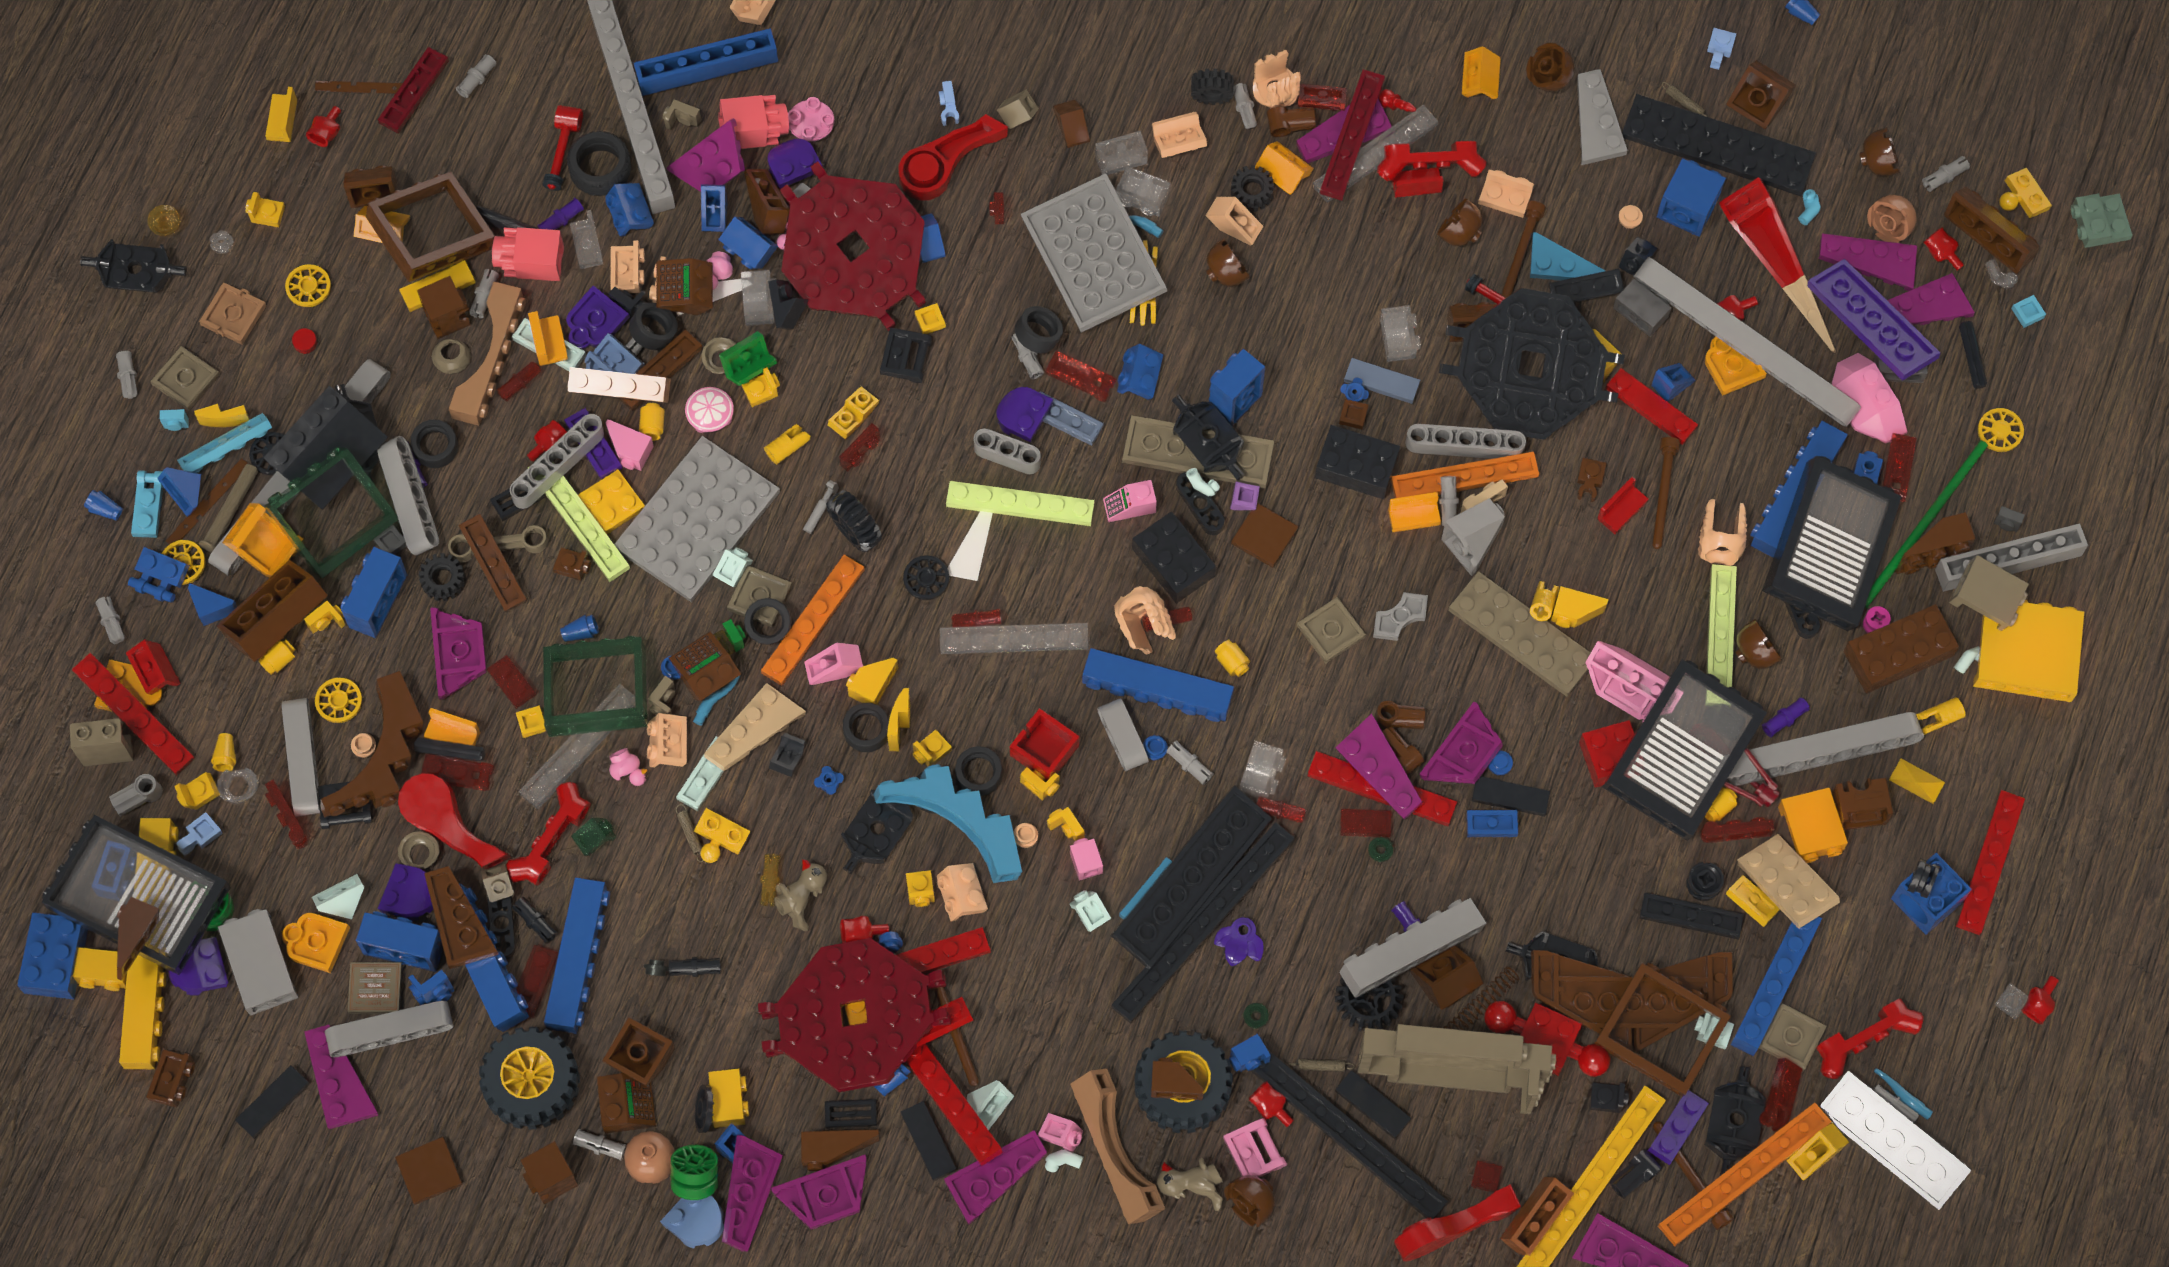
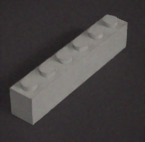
M2079 523L1940 559L1935 571L1944 592L1957 587L1968 562L1977 555L2010 574L2080 557L2088 547Z
M1471 898L1463 902L1459 899L1450 904L1448 910L1442 913L1438 910L1429 915L1427 921L1423 923L1417 921L1407 927L1406 932L1402 934L1396 932L1386 938L1385 943L1381 945L1375 943L1365 949L1364 954L1360 956L1354 954L1344 960V966L1339 973L1354 997L1356 998L1481 932L1486 922Z

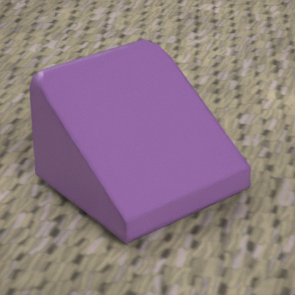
M1236 482L1230 509L1255 510L1260 486Z

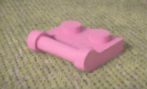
M1265 1118L1223 1136L1241 1176L1253 1175L1261 1177L1287 1165L1284 1157L1280 1156L1266 1128L1268 1124ZM1254 1132L1258 1133L1271 1159V1162L1265 1164L1251 1135Z

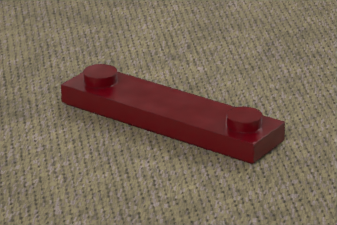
M428 47L377 119L378 123L399 134L449 62V58Z

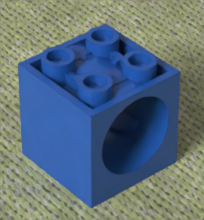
M1682 158L1662 197L1657 218L1700 237L1719 200L1726 178L1717 171H1709L1695 161H1687Z
M1937 853L1927 860V864H1937L1940 866L1927 899L1921 897L1920 893L1916 891L1914 893L1907 891L1913 873L1898 886L1891 898L1925 935L1956 910L1972 890Z

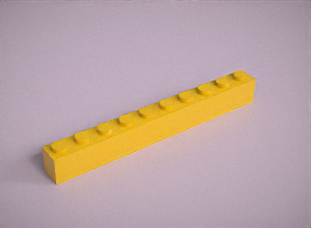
M140 818L139 837L176 855V851H173L174 842L178 841L179 831L171 818ZM137 852L136 873L144 860H147L148 863L135 883L134 892L151 863L155 864V867L136 899L141 898L158 867L163 869L143 902L145 903L148 902L165 871L170 872L151 903L152 906H155L172 877V869ZM175 880L158 907L159 913L170 896V890L174 889ZM172 901L148 942L144 945L166 957L169 954L165 952V945L162 950L158 949V946L170 928V923L166 925L155 946L150 944L173 907ZM139 955L127 972L119 1063L124 1069H155L156 1062L160 1060V1047L157 1046V1040L162 1035V1022L159 1021L160 1012L164 1011V997H161L162 987L166 986V972H163V967Z

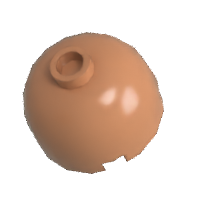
M1900 195L1883 196L1869 208L1867 214L1870 228L1873 226L1878 231L1875 235L1885 242L1899 243L1901 240H1904L1912 233L1917 221L1913 205L1908 199Z
M653 1131L641 1132L634 1136L627 1144L624 1153L626 1169L631 1177L638 1182L659 1183L671 1174V1156L675 1149L670 1140L661 1133Z

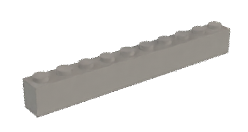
M587 0L652 214L674 209L675 203L613 2L612 0Z

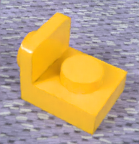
M253 192L252 198L248 199L246 203V213H248L251 222L279 228L285 209L284 202L260 198L258 192Z
M768 368L763 369V375L751 379L746 384H742L751 407L778 397L777 387L780 386L775 373L770 374Z
M328 601L304 618L307 627L313 634L318 630H324L332 619L341 628L346 626L341 609L337 605L332 607Z
M934 730L920 743L918 741L913 743L914 753L912 754L921 765L925 763L928 767L935 765L950 753L952 747L937 730Z
M1028 767L1020 774V783L1042 801L1047 796H1053L1060 787L1059 775L1057 773H1054L1047 782H1045V778L1038 771L1034 770L1032 772Z
M207 772L186 785L180 783L175 785L177 799L186 808L197 810L220 795L211 773Z
M1069 807L1064 810L1061 808L1057 809L1049 815L1047 826L1050 831L1064 824L1061 828L1068 839L1072 837L1074 841L1085 838L1083 828Z
M931 870L906 873L910 905L915 904L916 907L928 906L930 902H935Z

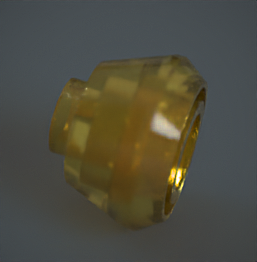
M169 205L156 206L150 211L147 218L150 230L159 236L173 234L179 228L181 221L178 211Z

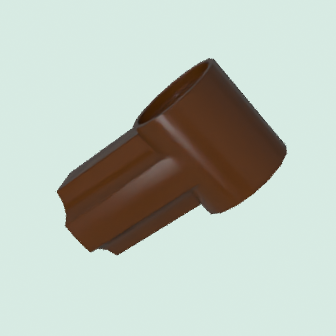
M1279 106L1267 111L1270 134L1273 137H1284L1290 134L1291 131L1315 129L1316 127L1313 107L1288 110L1286 107Z
M1383 701L1379 704L1374 719L1380 729L1383 730L1391 726L1423 730L1425 709L1424 707L1397 705L1392 701ZM1388 712L1392 718H1384L1381 713Z
M1392 726L1382 731L1406 775L1410 774L1424 762L1421 753L1413 745H1408Z

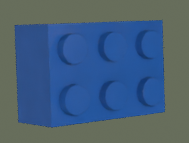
M1242 349L1238 354L1234 353L1228 359L1227 366L1222 371L1217 370L1210 379V397L1208 400L1214 404L1231 426L1262 396L1265 366L1245 349Z
M373 547L371 553H367L363 560V569L360 575L357 574L352 582L353 589L350 595L345 596L343 599L341 611L350 629L376 639L407 577V572L401 557Z
M373 911L372 914L364 913L356 938V942L363 955L391 962H401L404 965L437 972L443 952V945L436 926L428 923H422L421 926L412 924L411 920L403 917H397V920L387 918L386 914L378 911Z
M32 913L17 984L24 994L74 999L77 982L72 977L78 947L85 948L88 929L59 915Z

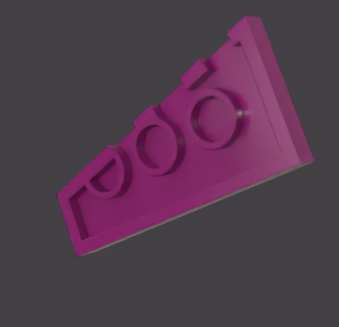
M1822 233L1819 249L1820 260L1835 265L1845 259L1857 271H1860L1862 275L1877 277L1884 280V283L1892 286L1893 284L1902 286L1906 291L1914 289L1917 245Z
M1953 273L1887 300L1912 325H1926L1939 320H1943V322L1963 316L1969 318L1975 314Z
M1371 713L1335 748L1405 820L1422 804V801Z
M1035 1130L1002 1147L1003 1153L982 1167L976 1161L944 1178V1182L968 1225L1047 1155V1151Z
M737 1135L722 1242L742 1252H748L783 1155L743 1135Z
M1598 1213L1572 1257L1574 1260L1598 1267L1689 1266Z

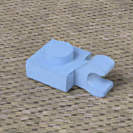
M1713 28L1707 52L1714 53L1710 65L1711 68L1719 70L1723 56L1730 58L1736 33Z
M952 81L942 82L943 91H939L940 105H945V110L941 114V122L943 126H946V118L952 116L955 119V123L958 124L959 113L955 106Z
M205 812L186 827L189 834L180 839L176 845L185 856L194 849L196 844H199L203 849L219 837L222 831Z

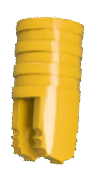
M796 424L766 445L764 450L770 460L777 465L806 444L811 436L805 431L803 432L802 428Z
M1540 581L1538 583L1530 608V614L1534 619L1546 621L1551 617L1559 593V586L1554 585V588L1550 591L1544 589L1545 582Z
M1955 697L1916 715L1918 720L1926 719L1932 715L1936 719V722L1922 728L1925 735L1964 718L1965 710L1960 700Z

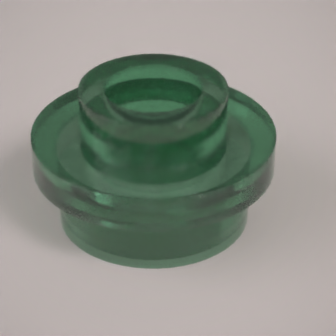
M1377 837L1370 842L1368 853L1373 860L1385 862L1393 854V845L1387 838ZM1383 847L1385 849V852L1383 854H1379L1376 851V848Z
M1252 1003L1245 1008L1243 1018L1249 1027L1257 1029L1266 1025L1269 1013L1264 1005ZM1253 1013L1260 1014L1261 1018L1259 1020L1252 1019L1251 1015Z

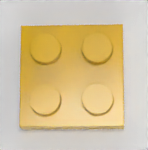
M618 469L578 494L606 534L638 515L645 507Z

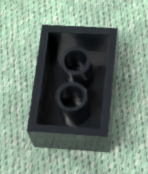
M1330 425L1316 466L1315 478L1384 500L1399 457L1400 446Z
M1172 511L1132 538V550L1176 604L1215 577L1216 565Z

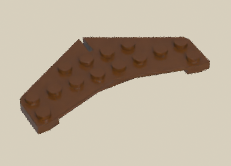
M1531 951L1533 996L1561 1014L1582 1023V1026L1599 1035L1632 977L1560 956L1553 952ZM1716 952L1660 969V974L1667 978L1669 976L1677 978L1683 983L1682 987L1689 991L1694 989L1705 996L1704 1000L1712 1005L1714 1002L1722 1004L1732 996V952ZM1644 975L1608 1037L1632 1051L1631 1028H1634V1052H1638L1706 1012Z

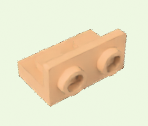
M1488 170L1478 204L1524 218L1534 184L1525 178H1515L1500 170Z
M658 713L647 725V734L650 735V744L647 748V758L650 759L649 766L655 768L659 764L683 767L687 764V717Z

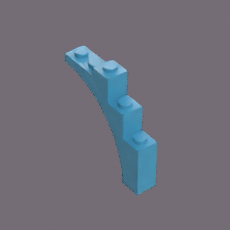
M931 765L924 769L920 780L918 777H911L904 780V782L895 783L890 780L882 782L877 786L874 793L876 803L895 802L915 805L937 813L962 830L981 853L988 866L993 883L1012 881L1019 878L1022 868L1010 815L992 814L985 819L980 792H971L970 789H964L955 794L949 766Z

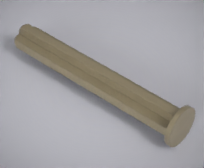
M246 464L207 535L203 541L199 542L203 549L212 553L220 542L258 473L255 466Z

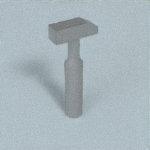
M831 480L827 482L826 486L828 489L818 501L803 528L809 534H812L825 511L826 503L831 494H836L839 489L838 484Z

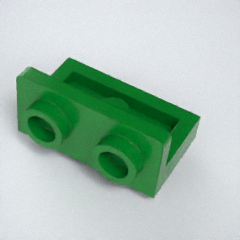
M758 331L719 354L726 378L739 386L748 383L752 378L762 373L764 368L769 370L770 367L777 364L776 358L768 352L763 334Z

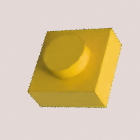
M937 303L915 311V317L923 334H929L946 328Z
M540 705L516 712L523 738L547 731Z

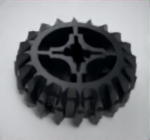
M842 490L833 495L826 503L827 511L833 523L858 550L867 552L882 540L879 526L875 523V520L866 510L865 506L854 495H851L850 492Z
M1341 977L1340 984L1342 986L1336 987V992L1340 995L1335 996L1334 999L1335 1002L1341 1003L1336 1008L1337 1012H1344L1341 1019L1344 1021L1350 1018L1349 1027H1353L1355 1023L1359 1024V1032L1363 1030L1364 1026L1373 1029V1026L1376 1025L1377 1029H1383L1382 1022L1388 1027L1391 1026L1392 1021L1390 1018L1396 1020L1399 1016L1396 1011H1401L1403 1007L1399 1002L1403 1001L1404 996L1398 993L1402 987L1401 985H1394L1397 978L1394 977L1381 984L1382 987L1373 988L1349 1001L1348 993L1350 989ZM1365 994L1374 997L1373 1003L1364 1000ZM1389 996L1390 1004L1388 1008L1379 1014L1378 1003ZM1365 1009L1369 1016L1362 1015L1356 1010Z

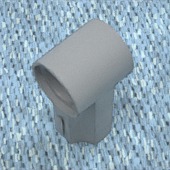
M143 774L137 777L133 784L109 796L121 817L146 802L157 801L161 797L163 790L162 786L153 776ZM153 784L149 792H144L145 786Z

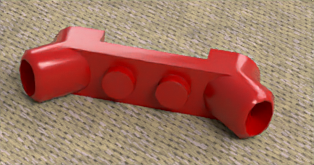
M1456 141L1451 145V151L1410 153L1409 144H1392L1384 146L1385 158L1377 166V173L1384 180L1393 181L1405 166H1413V169H1426L1427 165H1436V168L1451 167L1450 164H1457L1471 177H1477L1486 167V161L1477 153V141Z
M566 782L556 788L560 806L559 811L555 816L552 815L545 825L547 829L542 836L539 835L534 840L531 847L533 850L528 856L508 860L506 866L509 879L512 882L528 880L536 886L540 885L551 869L546 858L569 823L571 822L579 827L586 817L591 803L580 797L577 784Z
M1900 998L1880 1010L1878 1016L1881 1021L1853 1037L1844 1040L1840 1032L1833 1035L1816 1047L1823 1058L1820 1072L1824 1077L1830 1079L1840 1078L1843 1076L1847 1055L1852 1052L1855 1055L1863 1052L1868 1048V1043L1873 1040L1876 1043L1884 1040L1890 1035L1888 1032L1893 1029L1913 1035L1919 1033L1923 1023L1922 1013L1908 1009Z

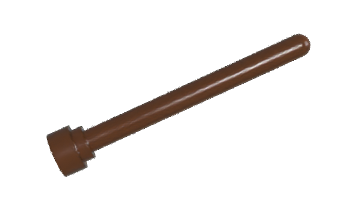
M1529 201L1525 210L1527 221L1501 294L1505 298L1512 294L1536 221H1539L1544 216L1546 206L1540 202Z
M1663 437L1660 442V450L1664 457L1652 542L1654 549L1662 547L1673 456H1676L1680 447V440L1674 437Z
M944 987L931 988V991H935L940 1007L949 1003ZM954 1029L950 1031L968 1082L973 1087L977 1086L979 1080L960 1029Z
M1659 1121L1653 1124V1129L1658 1135L1663 1127V1124ZM1679 1150L1674 1160L1696 1192L1699 1193L1706 1187L1681 1150ZM1723 1208L1712 1217L1711 1223L1716 1230H1720L1732 1222L1734 1218L1728 1210L1725 1211Z

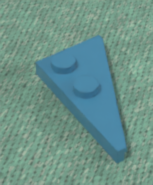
M1533 232L1530 278L1565 280L1605 271L1546 237Z

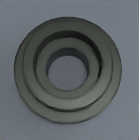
M649 959V964H644L643 968H646L645 974L664 977L666 970L669 971V967L664 966L665 961Z

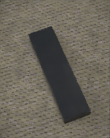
M1644 893L1639 919L1739 940L1744 913Z

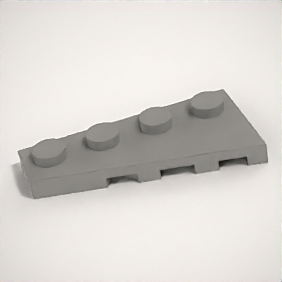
M1601 69L1578 74L1577 90L1581 165L1627 155L1628 150Z

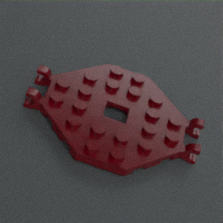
M817 161L810 166L812 172L820 181L817 185L799 198L796 197L788 184L780 189L781 194L790 204L781 271L802 299H808L807 305L811 310L878 318L889 332L890 327L894 328L896 326L893 319L887 313L893 306L908 295L918 308L926 303V299L916 289L925 221L896 184L829 176ZM856 231L869 249L850 262L837 244Z
M871 938L821 947L777 1003H758V1012L762 1015L763 1020L778 1016L781 1040L761 1041L763 1053L766 1052L767 1058L785 1054L802 1065L810 1073L829 1084L837 1092L888 1084L895 1076L894 1073L903 1062L905 1063L917 1048V1043L924 1034H928L933 1026L951 1024L950 1014L947 1013L946 1008L931 1012L929 988L946 986V977L943 975L942 970L933 971L925 976ZM864 1001L867 1023L843 1027L841 1008L845 1004Z

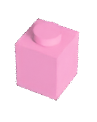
M1083 838L1075 841L1074 845L1070 846V855L1079 881L1103 874V864L1095 840Z

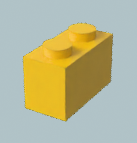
M78 947L72 977L79 986L90 989L94 988L95 985L104 986V989L110 991H119L120 988L126 989L127 973L122 981L117 979V951Z
M739 1069L708 1072L709 1085L714 1095L712 1112L714 1128L728 1127L730 1124L734 1126L745 1125V1117L749 1116L748 1101H743L742 1092L747 1091L746 1076H741Z

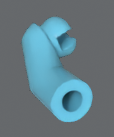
M1808 189L1803 193L1805 211L1798 217L1803 225H1808L1821 209L1819 197L1812 189Z

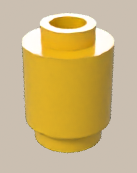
M647 403L640 409L639 432L652 437V441L659 440L661 434H663L665 410L659 404Z
M286 639L283 642L280 640L258 662L270 675L275 671L278 673L295 658L293 655L295 649Z
M1226 640L1216 648V659L1231 677L1235 675L1240 677L1249 670L1250 660L1236 643Z
M1722 787L1706 813L1705 818L1711 823L1724 818L1737 806V795L1729 788L1725 789Z

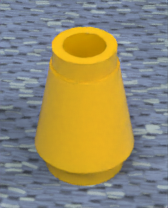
M221 733L218 735L211 759L213 768L216 771L229 772L233 770V766L236 764L234 742L231 734Z

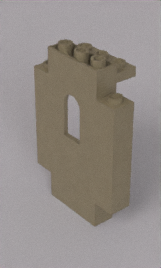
M1398 1024L1396 1031L1364 1029L1359 1052L1358 1073L1387 1075V1082L1508 1094L1511 1087L1522 1088L1520 1113L1531 1114L1533 1107H1537L1538 1100L1540 1101L1545 1082L1549 1083L1550 1076H1552V1072L1555 1070L1556 1054H1551L1552 1046L1523 1043V1036Z

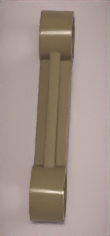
M536 525L527 527L522 534L493 537L500 551L525 548L530 553H540L546 548L548 543L544 529ZM463 534L456 535L451 538L448 544L450 555L453 556L454 560L457 559L461 563L467 562L473 557L474 553L470 548L463 555L455 554L453 548L457 543H468ZM530 534H541L543 536L542 542L536 546L528 545L526 539Z

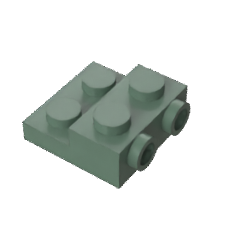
M2098 193L2075 198L2071 205V215L2077 221L2078 238L2083 241L2085 248L2131 240L2133 235L2120 193L2100 197Z

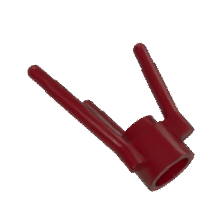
M1746 748L1744 750L1745 754L1767 784L1765 782L1758 784L1756 781L1749 783L1756 788L1753 793L1757 796L1728 782H1725L1724 786L1754 801L1760 807L1763 804L1769 807L1780 794L1776 789L1778 785L1772 781L1754 755Z

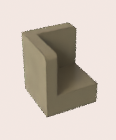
M1026 89L1004 100L997 111L1008 128L1011 129L1032 119L1039 108Z

